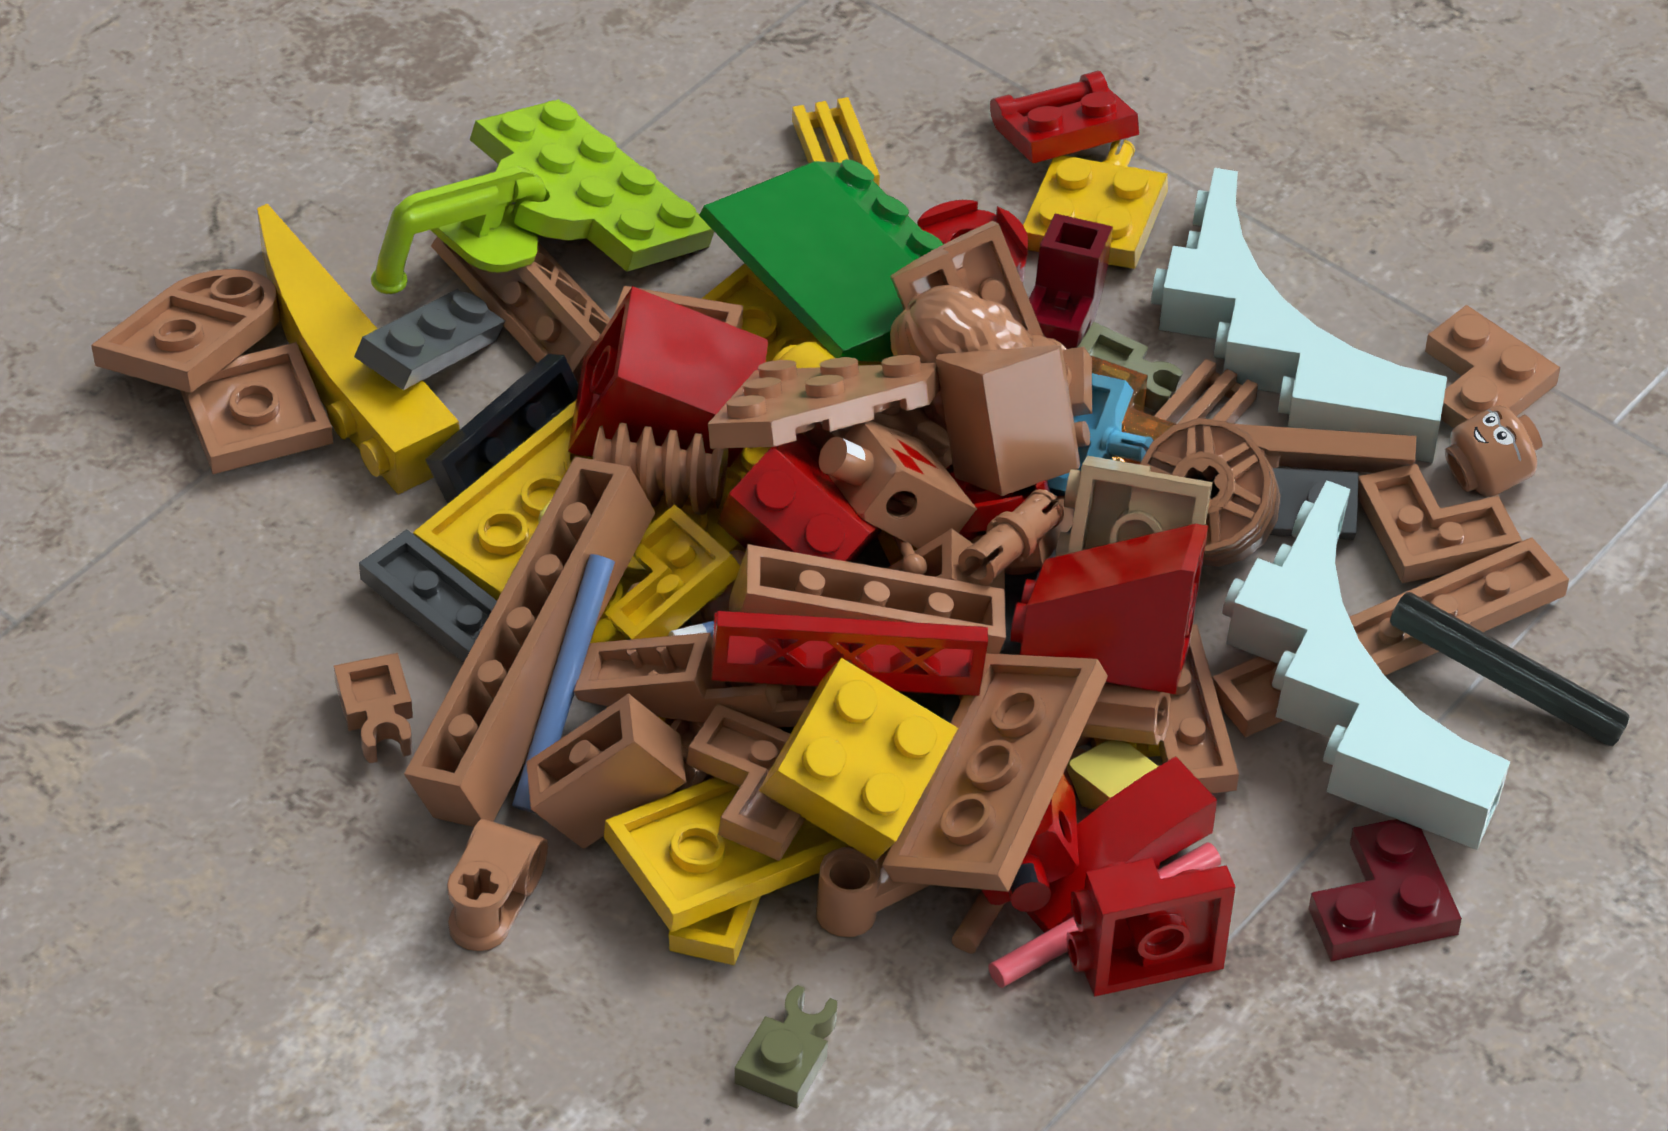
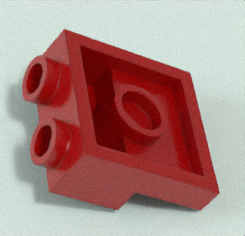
M1153 858L1129 863L1113 862L1100 869L1086 871L1084 889L1071 892V908L1078 930L1068 932L1066 941L1071 965L1076 973L1085 972L1093 996H1101L1224 969L1236 888L1227 865L1205 870L1189 869L1175 876L1163 879L1159 876Z

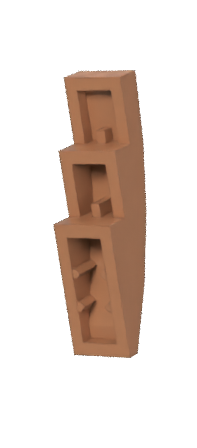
M709 632L590 643L581 674L574 688V693L580 701L607 707L630 694L657 717L705 723L718 703L773 727L786 728L796 726L817 686L712 680L713 638Z

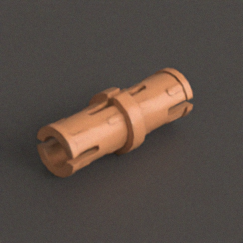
M1035 490L1013 512L1006 511L995 517L987 525L986 534L972 546L964 549L959 555L958 564L961 573L966 571L976 561H979L981 564L966 579L972 584L987 586L1009 564H1017L1028 558L1035 551L1037 540L1051 529L1056 528L1063 521L1064 510L1061 502L1048 513L1044 514L1042 512V509L1053 501L1056 496L1047 490Z

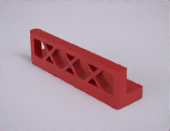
M717 611L714 615L712 680L818 687L822 678L840 658H843L896 691L980 696L988 647V627Z

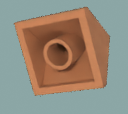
M1062 345L937 355L935 359L956 479L1004 496L1044 480L1047 481L1069 473L1071 469H1079L1080 458Z

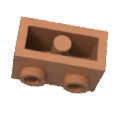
M627 694L526 762L531 810L583 849L604 836L605 820L666 797L686 783L680 734L630 694Z

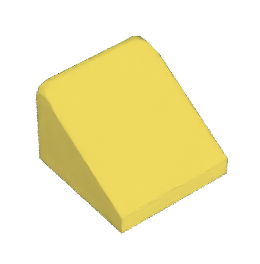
M1107 740L1071 759L1067 764V771L1082 807L1097 809L1134 781L1157 768L1158 765L1125 741Z

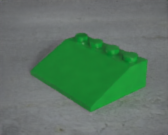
M848 159L843 160L842 163L814 161L703 206L699 216L835 358L850 357L858 361L882 362V360L894 356L891 350V326L904 309L890 276L916 259L944 245L936 236L922 230L908 216L909 209L901 201L887 195L873 181L874 174L866 166Z

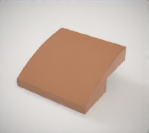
M994 221L949 241L890 276L904 310L916 295L936 286L952 285L969 290L981 299L1006 306L1014 320L1023 325L1030 335L1043 336L1001 228Z

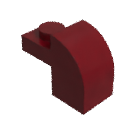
M1055 213L1040 244L1036 282L1029 301L1043 336L1060 342L1066 349L1077 348L1080 345L1082 338L1086 335L1092 323L1095 322L1108 268L1113 226Z

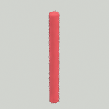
M1206 842L1157 871L1160 878L1163 879L1175 876L1189 869L1205 870L1215 868L1221 865V857L1217 849L1211 843ZM1074 917L990 963L988 968L994 982L1003 988L1068 951L1067 933L1078 930Z

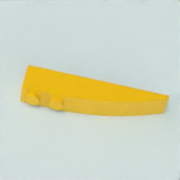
M269 204L258 207L262 255L267 278L272 281L276 288L280 309V322L288 343L297 342L320 400L327 409L328 417L334 430L342 439L349 437L360 450L363 462L369 472L375 477L381 475L398 495L434 478L425 459L460 430L459 421L423 380L402 390L354 357L362 337L377 330V327Z

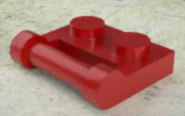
M1101 71L1083 74L1080 76L1079 82L1015 99L1008 94L993 98L990 101V113L995 128L1031 163L1041 162L1139 135L1138 113L1108 88L1107 81Z

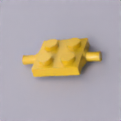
M1125 139L1122 147L1121 140L1111 143L1108 155L1103 162L1068 156L1053 158L1023 224L1029 240L1028 250L1039 252L1040 244L1056 213L1113 226L1108 264L1135 269L1167 195L1168 173L1128 167L1131 158L1134 156L1135 148L1131 142Z

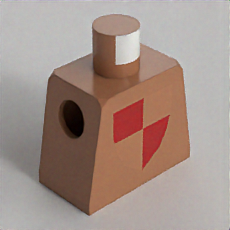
M867 421L853 425L844 438H831L825 443L820 452L819 467L821 471L831 478L857 515L866 522L910 543L918 549L951 528L959 533L977 510L924 440ZM903 491L912 492L915 498L904 494Z

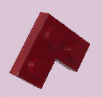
M1398 819L1352 828L1350 846L1365 878V882L1311 893L1309 911L1331 962L1459 935L1462 918L1422 829Z

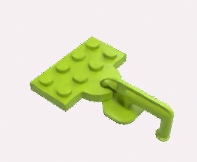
M557 99L475 120L470 141L499 164L496 171L412 194L395 206L381 246L376 270L371 276V284L380 293L396 294L401 292L408 282L404 268L414 234L428 230L433 232L469 264L485 271L497 273L507 272L532 264L537 254L538 235L562 240L587 238L628 272L708 248L714 231L699 216V213L696 212L695 207L691 203L679 198L658 181L652 171L640 166L619 149L613 139L601 134L581 118L575 108Z

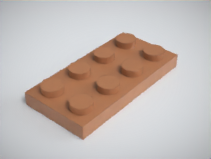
M986 653L980 696H963L951 721V724L956 726L958 730L901 834L891 846L882 864L893 882L1009 892L1108 677L1098 659Z

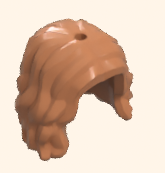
M952 285L936 286L913 297L908 307L894 320L890 333L893 355H916L920 357V363H936L935 358L938 354L1034 347L1032 335L1026 331L1023 325L1014 320L1006 306L981 299L969 290ZM940 390L932 402L924 406L925 415L947 431Z

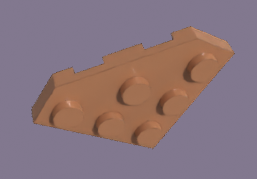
M916 355L892 356L882 360V365L858 366V360L850 357L825 360L820 363V367L797 368L796 362L791 360H776L763 363L758 366V370L751 374L708 423L710 448L774 447L797 441L796 434L813 429L815 422L822 421L824 430L834 431L874 420V413L889 409L894 401L900 400V409L907 411L929 405L940 391L936 363H920V357Z

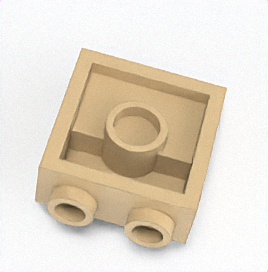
M1087 456L1082 464L1081 471L1071 469L1069 472L1064 507L1073 508L1075 511L1071 533L1060 532L1055 557L1195 523L1206 525L1213 482L1151 472L1150 466Z

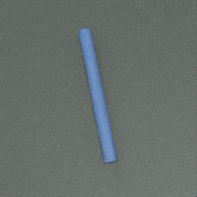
M595 554L589 555L526 762L561 739L574 697V688L582 671L615 564L609 558ZM525 762L512 806L523 811L535 813L531 810L527 763Z

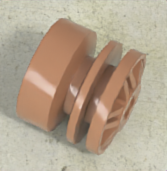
M1197 418L1173 425L1151 443L1140 465L1150 466V471L1191 479H1198L1200 477L1208 482L1215 477L1214 483L1219 493L1213 499L1210 498L1206 519L1208 532L1202 565L1220 567L1246 559L1265 544L1278 521L1281 495L1271 465L1268 463L1262 450L1247 432L1226 421Z

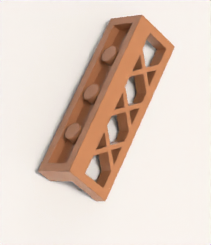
M436 237L431 247L469 289L486 303L490 311L505 320L504 327L538 363L547 354L565 355L579 385L583 361L607 326L610 318L538 242L537 254L532 264L507 272L497 273L474 267L440 238Z

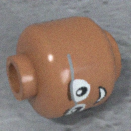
M1499 405L1455 426L1450 436L1451 446L1445 449V457L1453 476L1464 491L1470 492L1475 490L1484 497H1492L1529 479L1535 474L1537 470L1536 450L1542 448L1543 444L1535 424L1527 415L1524 414L1518 418L1508 408Z

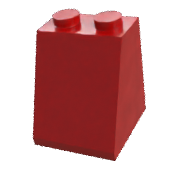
M632 286L583 361L568 452L578 456L593 457L599 427L603 426L605 438L612 439L619 424L622 422L627 423L630 442L637 443L644 427L650 426L653 430L656 446H662L670 430H677L680 449L687 450L695 433L702 434L705 453H712L714 449L710 448L708 423L751 374L758 370V366L765 363L768 339ZM728 448L727 467H731L743 448Z
M803 433L796 434L797 441L771 447L728 494L717 524L745 549L749 544L853 563L882 531V529L866 522L857 515L831 478L821 471L819 467L821 450Z
M1195 523L1045 559L1037 581L1026 579L1021 603L1017 602L1010 640L1022 643L1020 655L1098 659L1108 675L1106 679L1108 683L1176 694L1190 646L1208 526Z

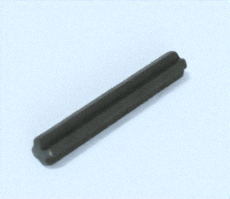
M1406 592L1400 598L1391 614L1390 623L1392 626L1608 746H1614L1619 741L1629 723L1630 716L1626 711L1411 592Z

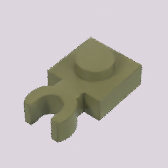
M1096 322L1092 323L1078 346H1084L1092 357V373L1126 380L1134 390L1133 393L1137 395L1138 400L1145 407L1156 412L1169 400L1171 391L1175 392L1183 374L1180 368L1169 362H1150L1145 360L1148 346Z
M799 985L792 988L785 999L784 1023L767 1016L764 1017L735 1066V1084L798 1109L827 1059L828 1041L824 1040V1038L829 1036L836 1027L837 1000L829 998L821 1012L807 1014L802 1011L805 1004V988Z

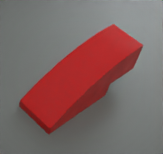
M1176 756L1108 799L1077 824L1079 866L1072 874L1049 883L1051 898L1043 908L1026 913L1045 933L1073 917L1071 892L1084 889L1086 871L1100 869L1113 862L1129 863L1153 858L1158 870L1160 862L1213 833L1217 799Z

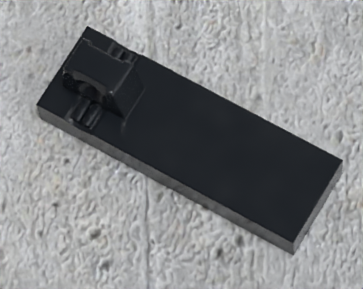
M547 354L530 372L520 377L425 459L447 504L577 399L579 385L565 355Z

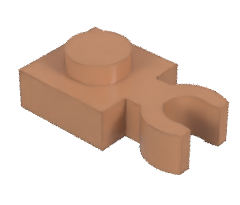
M398 653L334 665L335 683L348 731L361 729L362 750L365 759L369 763L378 762L376 744L384 739L397 741L400 744L403 756L411 755L413 750L411 726L406 719L413 718L412 701Z

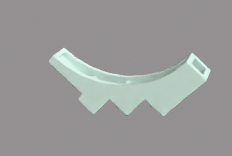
M1214 168L1210 190H1198L1193 225L1202 226L1201 232L1189 231L1186 248L1172 247L1168 270L1156 269L1151 304L1162 305L1159 330L1216 339L1214 358L1225 359L1223 372L1229 369L1237 373L1236 382L1241 385L1249 379L1258 384L1257 390L1280 393L1278 413L1289 414V428L1416 436L1415 460L1433 463L1447 377L1399 366L1358 350L1317 327L1289 304L1258 268L1243 238L1236 207L1238 171Z
M1326 480L1315 504L1306 500L1302 504L1292 531V536L1296 537L1293 546L1283 543L1273 563L1257 558L1246 581L1235 578L1222 610L1223 615L1231 617L1226 644L1278 663L1272 682L1273 688L1281 690L1276 717L1330 738L1323 757V762L1333 765L1327 788L1328 793L1477 850L1499 803L1510 761L1460 738L1419 710L1384 676L1359 641L1342 602L1335 565L1336 544L1341 533L1350 489Z

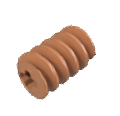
M621 422L612 439L605 438L603 426L599 427L592 460L630 466L652 507H656L665 491L669 509L674 504L679 509H682L690 495L694 513L704 515L714 499L716 507L719 508L727 475L728 448L714 449L712 453H705L702 434L695 433L687 450L680 449L677 430H670L662 446H656L653 430L650 426L644 427L637 443L630 442L627 423Z

